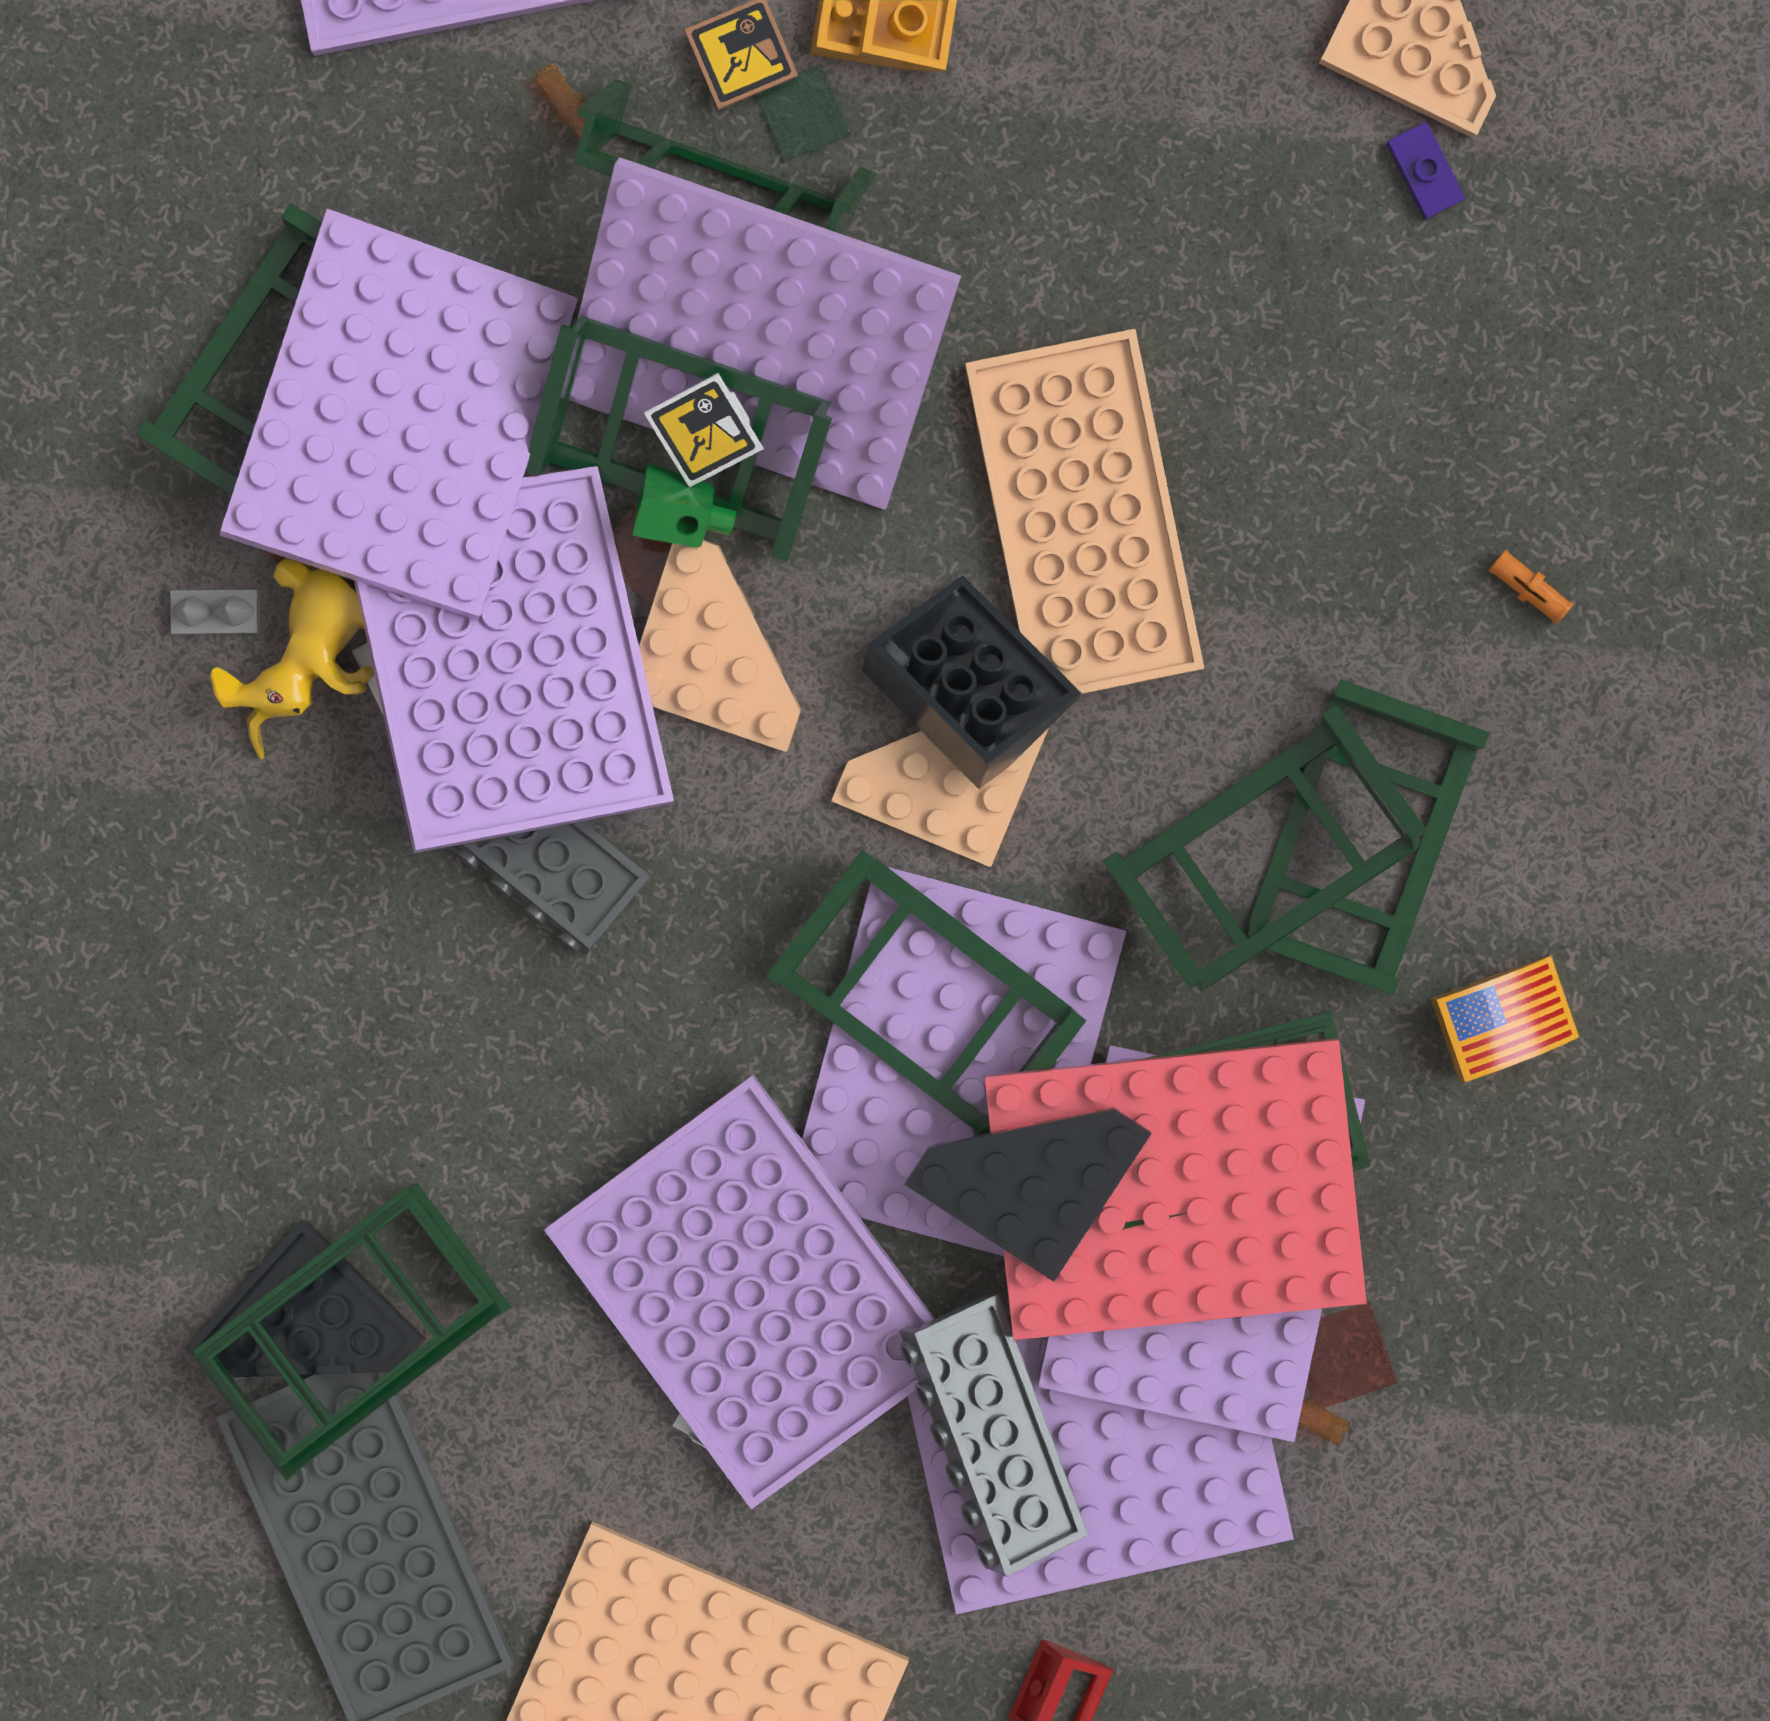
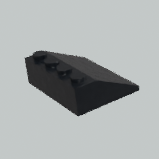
M964 576L958 578L869 642L862 666L864 674L978 789L1011 766L1081 696V692Z

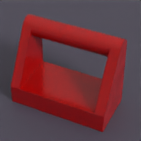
M1042 1639L1008 1719L1010 1721H1051L1073 1669L1093 1675L1073 1721H1092L1114 1670L1070 1649Z

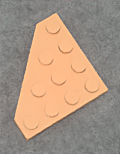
M1349 0L1319 64L1473 139L1477 136L1496 97L1490 79L1488 80L1480 58L1482 54L1471 22L1467 20L1461 0Z
M703 540L702 546L698 548L672 543L639 645L652 707L787 752L801 713V708L794 694H792L781 672L782 670L726 562L727 560L720 546Z
M1048 729L1011 766L980 789L922 731H919L849 760L831 801L991 867Z

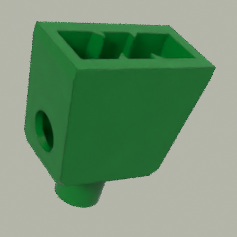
M647 463L636 503L632 535L698 548L702 546L706 530L730 536L735 522L736 511L713 505L714 486L701 481L689 487L680 473Z

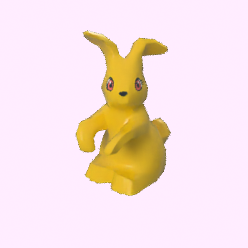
M285 558L277 564L273 578L280 587L294 589V596L289 607L291 639L281 662L264 670L249 684L241 683L234 676L219 667L214 668L210 674L214 695L223 708L239 706L254 708L247 718L248 736L260 760L264 758L260 725L268 718L303 714L313 704L312 689L317 678H321L331 688L343 694L359 695L365 692L367 688L365 683L374 676V670L370 666L361 668L355 673H349L341 668L335 660L359 629L365 630L356 588L341 575L323 569H316L289 558Z

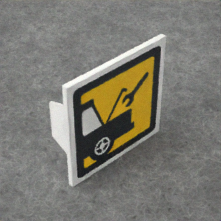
M719 373L644 412V415L689 487L763 450V446L750 426V418L735 393L729 392Z

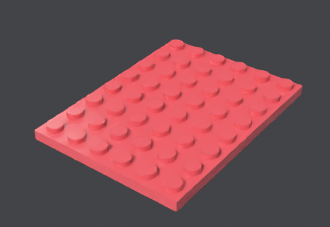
M1338 1038L985 1075L990 1132L1034 1125L1037 1122L1066 1116L1072 1117L1110 1107H1115L1152 1132L1054 1282L1003 1249L1013 1340L1367 1304ZM1187 1213V1214H1183V1215H1179V1216H1175V1217H1171V1218H1170V1215H1176V1214ZM1144 1220V1225L1122 1230L1125 1222Z

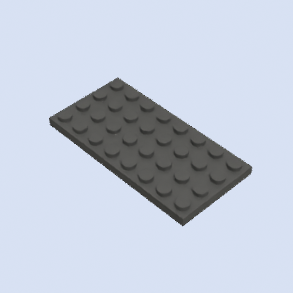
M388 1372L314 1374L302 1379L329 1415L333 1416ZM289 1384L251 1400V1403L286 1450H289L319 1426ZM399 1393L307 1463L298 1474L287 1482L233 1409L216 1417L348 1721H389L514 1666L515 1659Z

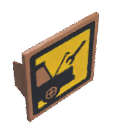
M766 0L750 1L684 29L718 110L798 77Z

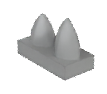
M257 589L170 591L171 634H260V591Z

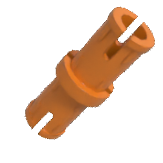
M1507 549L1502 552L1488 570L1518 593L1517 599L1522 603L1527 600L1551 619L1555 625L1561 621L1574 604L1544 581L1545 576L1538 571L1536 574L1512 556Z

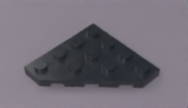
M1110 1107L1087 1114L1061 1117L1037 1122L1034 1125L989 1132L952 1142L936 1143L927 1147L904 1185L1054 1282L1152 1132L1115 1107Z
M300 1220L185 1349L193 1356L195 1354L193 1352L194 1349L332 1244L307 1220ZM343 1258L260 1322L299 1375L389 1372L413 1354L426 1340L346 1258ZM249 1331L217 1355L233 1378L282 1376Z

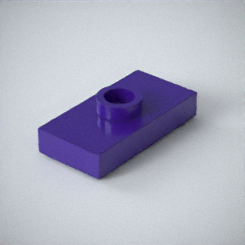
M1427 121L1392 138L1386 143L1424 221L1466 199Z

